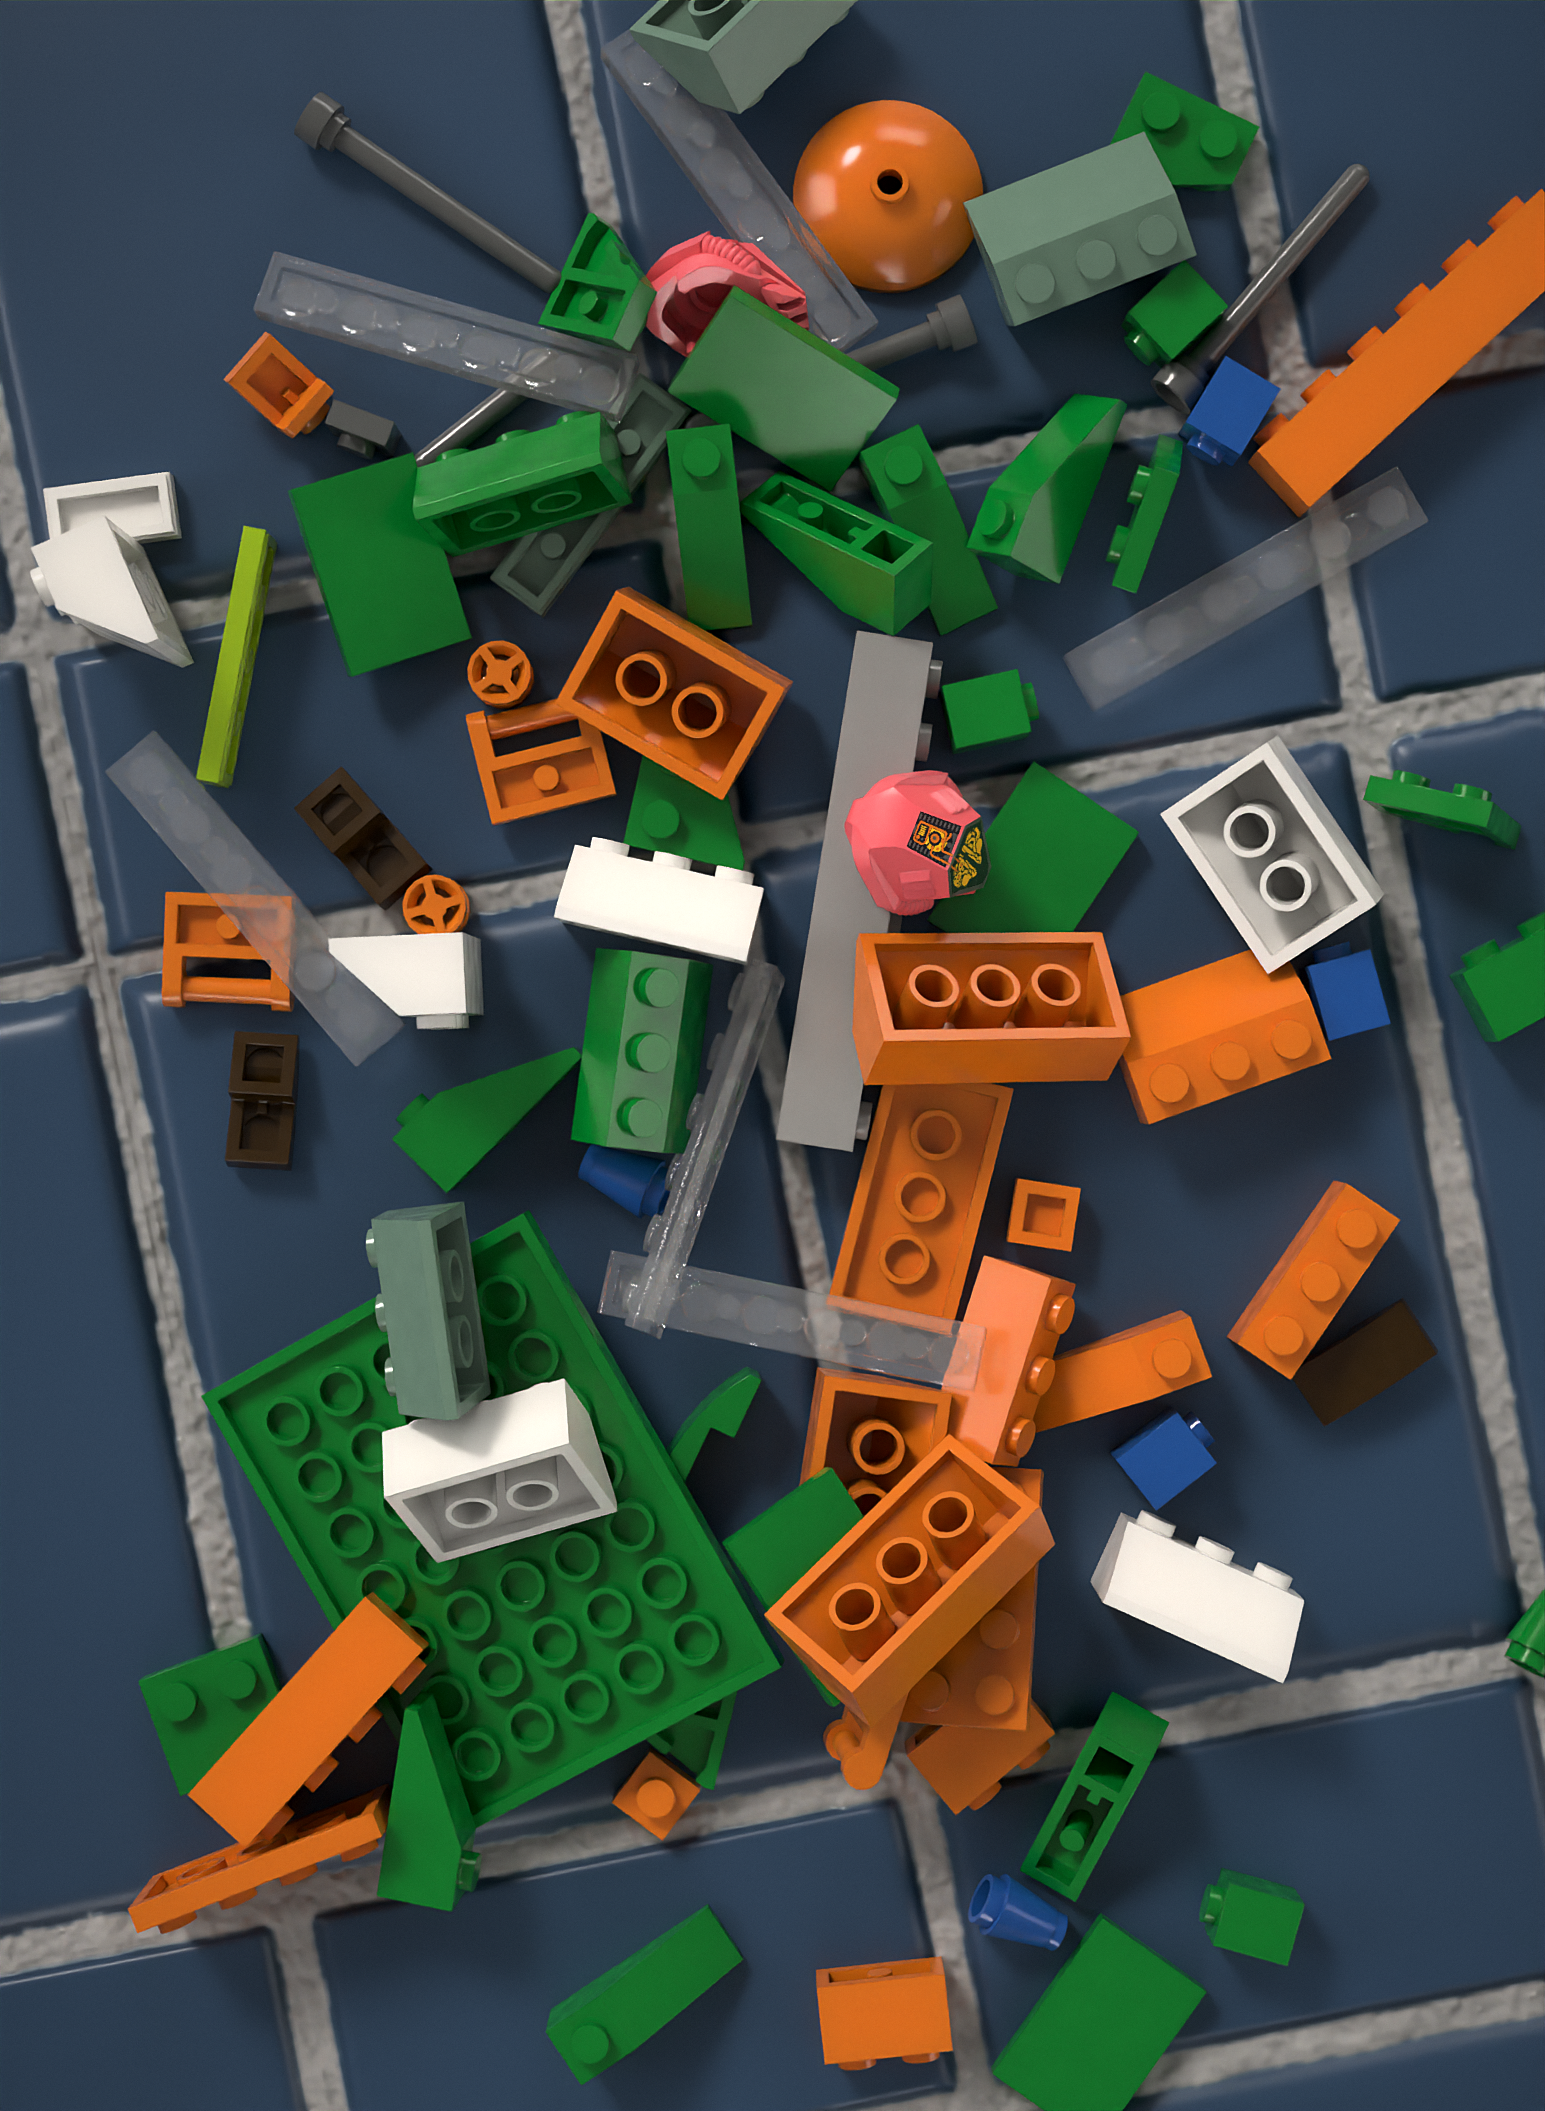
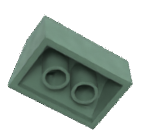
M659 0L629 31L633 39L700 103L741 114L745 109L755 105L763 97L764 91L787 68L800 62L806 55L807 49L831 26L841 22L849 13V8L858 0Z
M1145 132L963 202L1005 324L1009 326L1020 325L1197 255L1177 194Z
M464 1202L388 1210L371 1219L372 1229H369L366 1235L368 1260L373 1268H378L381 1293L377 1295L375 1302L377 1324L381 1332H387L391 1355L385 1362V1382L390 1396L397 1397L399 1414L445 1421L460 1419L491 1394Z

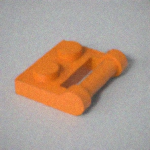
M557 698L486 716L485 710L466 714L468 731L492 825L496 826L616 796L617 792L601 730L556 705ZM578 719L582 736L496 757L493 740Z
M166 892L162 968L163 1006L184 1008L186 1001L271 1005L272 1011L292 1012L295 1002L294 964L297 898L290 896ZM187 957L272 960L271 979L187 976Z
M909 1691L872 1729L847 1706L844 1708L842 1718L831 1722L826 1727L823 1735L825 1748L833 1758L841 1761L842 1775L851 1787L857 1790H867L879 1782Z

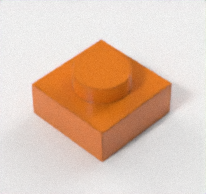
M1016 1178L1006 1241L1071 1252L1081 1188Z
M650 1747L615 1793L612 1803L663 1841L700 1792L701 1785L654 1748Z

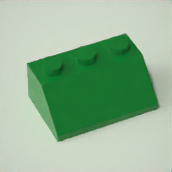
M577 411L560 417L554 426L535 432L529 430L510 431L499 436L495 441L496 444L473 451L465 448L449 450L438 455L434 463L418 467L413 512L415 520L453 558L633 503L616 432L601 411L596 413Z
M596 948L571 1140L605 1147L658 1153H689L713 964L637 951Z

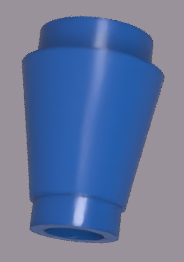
M592 1144L582 1160L578 1178L588 1182L590 1186L637 1218L641 1219L648 1215L659 1219L671 1199L678 1173L666 1168L665 1160L608 1147L603 1148Z
M992 1874L985 1875L974 1891L968 1911L969 1921L979 1926L982 1935L1040 1948L1044 1947L1051 1951L1059 1947L1068 1926L1066 1914L1057 1911L1055 1907L1007 1874H1003L999 1878Z

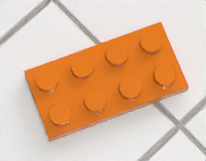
M993 1083L882 1085L826 1302L828 1306L951 1337L1014 1089Z
M992 1467L1036 1502L1042 1510L1044 1472L1041 1469ZM1039 1561L909 1690L899 1722L1029 1732Z
M389 1784L382 1785L286 1823L269 1843L259 1835L246 1848L238 1842L152 1876L128 1908L137 1933L158 1926L161 1934L177 1930L197 1918L195 1911L216 1902L219 1903L221 1910L229 1909L255 1897L258 1894L256 1886L279 1878L282 1886L290 1885L318 1871L317 1862L340 1854L342 1862H347L372 1852L379 1846L377 1839L381 1838L386 1832L392 1796Z

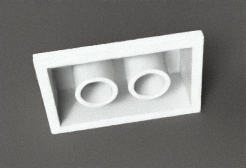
M105 515L31 547L39 567L30 570V574L42 601L47 607L55 605L61 616L68 615L76 625L80 623L100 636L183 668L194 663L144 547Z
M1278 735L1160 814L1267 974L1375 906L1384 895V892Z
M592 837L590 848L575 845L556 905L555 919L574 926L747 965L764 893V888L752 885L753 873L717 866L715 877L690 871L691 859L655 851L652 862L627 857L630 845Z
M463 932L328 938L329 952L399 1016L416 1017L417 1029L469 1028V1016L484 1015L481 939Z
M564 1378L550 1383H539L529 1389L489 1401H481L460 1419L445 1421L422 1418L414 1420L408 1425L382 1432L384 1498L437 1563L618 1511L617 1500L589 1413Z
M1141 1510L1137 1519L1121 1512L1090 1581L1102 1602L1283 1683L1289 1671L1304 1605V1599L1295 1590L1289 1588L1293 1578L1260 1562L1257 1563L1254 1572L1231 1562L1234 1551L1208 1538L1199 1536L1196 1545L1173 1536L1176 1525L1150 1512Z

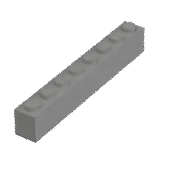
M858 630L856 633L776 1140L853 1152L854 1139L867 1140L872 1103L861 1101L864 1082L852 1033L856 940L859 933H900L902 915L893 914L884 908L877 907L856 868L852 847L847 838L844 823L853 800L865 796L878 781L893 774L913 772L915 760L927 762L933 724L921 722L925 697L937 699L943 661L931 659L933 642Z

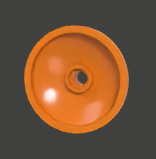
M880 100L867 102L849 108L833 117L808 143L798 163L794 179V216L798 231L808 251L832 276L845 284L869 292H907L921 288L942 277L960 261L974 239V234L963 202L983 195L982 177L979 165L969 144L961 133L942 116L920 105L904 101ZM885 176H893L900 181L902 188L897 193L888 195L879 189L877 183Z

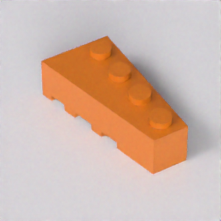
M374 1592L365 1596L187 1795L244 1848L259 1835L269 1843L296 1813L287 1804L302 1787L306 1786L314 1793L340 1764L331 1755L349 1736L357 1744L382 1717L383 1713L375 1705L387 1691L393 1687L401 1695L425 1669L427 1664L418 1656L426 1649L429 1643Z

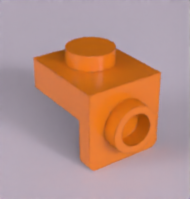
M264 332L223 379L272 425L290 438H294L300 431L303 434H308L322 422L330 409L326 401L334 392L325 381L317 378L267 332Z

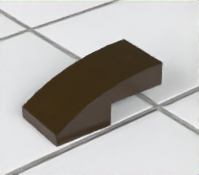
M342 766L294 807L295 811L330 852L345 865L374 901L385 911L406 893V890L414 881L426 876L433 870Z
M235 1031L228 1093L231 1097L225 1162L228 1167L292 1170L299 1081V1035Z
M1401 1298L1351 1327L1345 1337L1305 1359L1292 1379L1325 1427L1416 1370L1437 1355L1438 1349L1404 1298Z

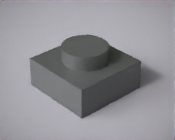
M335 399L325 421L332 434L339 437L337 447L367 460H373L375 452L393 458L402 435L395 422Z

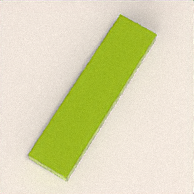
M243 526L196 779L205 784L229 788V785L232 786L277 549V542L267 530Z

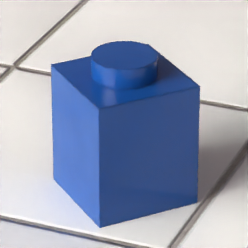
M1225 356L1178 435L1188 440L1186 448L1199 459L1214 466H1219L1221 461L1233 466L1243 453L1281 389Z
M1349 941L1312 951L1315 963L1298 968L1301 982L1310 997L1325 1041L1391 1024L1370 949L1352 953Z
M1171 1406L1164 1409L1110 1452L1156 1511L1217 1464L1206 1450L1207 1447L1215 1442L1207 1429L1192 1411L1181 1418Z

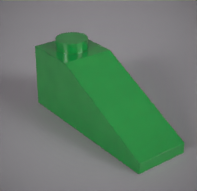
M1074 393L988 488L966 548L1015 576L1059 584L1128 404L1120 399Z
M730 424L666 431L688 621L707 632L752 627Z
M917 424L861 451L858 466L884 520L933 542L932 602L927 607V610L940 637L997 610L998 606L976 553L966 548L969 535L944 475L920 425Z
M780 470L740 501V512L842 612L894 636L931 604L933 542Z
M572 1047L439 1092L431 1100L421 1093L395 1119L403 1128L392 1140L446 1193H449L581 1062L582 1051L578 1047Z
M420 1691L404 1711L376 1896L452 1912L465 1891H474L480 1873L482 1855L481 1853L473 1852L476 1827L433 1693Z
M1112 1691L1019 1871L1076 1902L1149 1767L1170 1722Z
M707 1904L550 2010L545 2032L582 2086L637 2049L743 1960V1955L712 1908Z

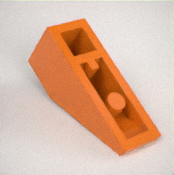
M1182 1310L1053 1356L1055 1374L1047 1392L1040 1396L1033 1418L1036 1426L1035 1433L1151 1400L1211 1378L1212 1374L1191 1317Z

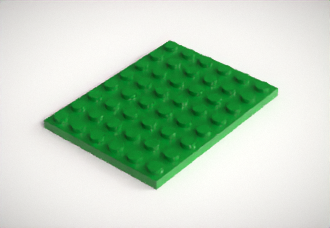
M530 1210L470 1243L491 1394L482 1401H489L523 1391L539 1383H550L564 1378L589 1413L617 1500V1512L437 1563L384 1498L382 1432L408 1425L412 1421L422 1419L423 1417L399 1414L397 1397L390 1396L385 1382V1362L391 1355L387 1332H381L377 1324L375 1312L376 1297L201 1396L334 1631L365 1596L374 1592L429 1643L426 1649L418 1656L427 1664L425 1669L401 1695L391 1687L376 1705L383 1713L382 1716L398 1744H400L405 1708L420 1691L433 1693L476 1828L780 1669L785 1662L782 1653Z

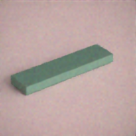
M639 373L606 418L616 432L631 497L667 450L666 431L682 429L685 420L692 415L690 408L642 373ZM625 506L519 537L490 577L491 581L541 618H544Z

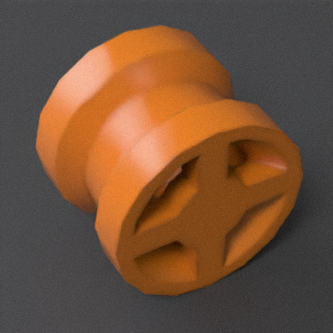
M504 640L490 641L480 646L471 656L467 667L468 681L473 692L486 705L496 709H511L522 704L531 694L535 683L534 670L526 654L517 645ZM516 667H518L516 670L513 671V679H512V681H511V678H512V670L515 669Z
M426 875L414 881L406 890L402 902L403 916L409 927L417 934L461 932L467 925L471 913L470 899L464 888L454 880L441 875Z

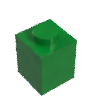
M1183 260L1128 311L1121 325L1128 333L1124 336V341L1141 362L1148 366L1155 362L1162 368L1164 364L1176 361L1180 355L1186 353L1223 316L1228 305L1186 260Z
M1018 669L943 685L939 691L952 754L1027 738L1032 732L1030 721L1039 720L1038 705L1031 682L1021 684Z
M1221 1868L1217 1885L1208 1884L1205 1889L1200 1906L1199 1920L1206 1923L1205 1930L1213 1946L1288 1966L1305 1904L1293 1887Z

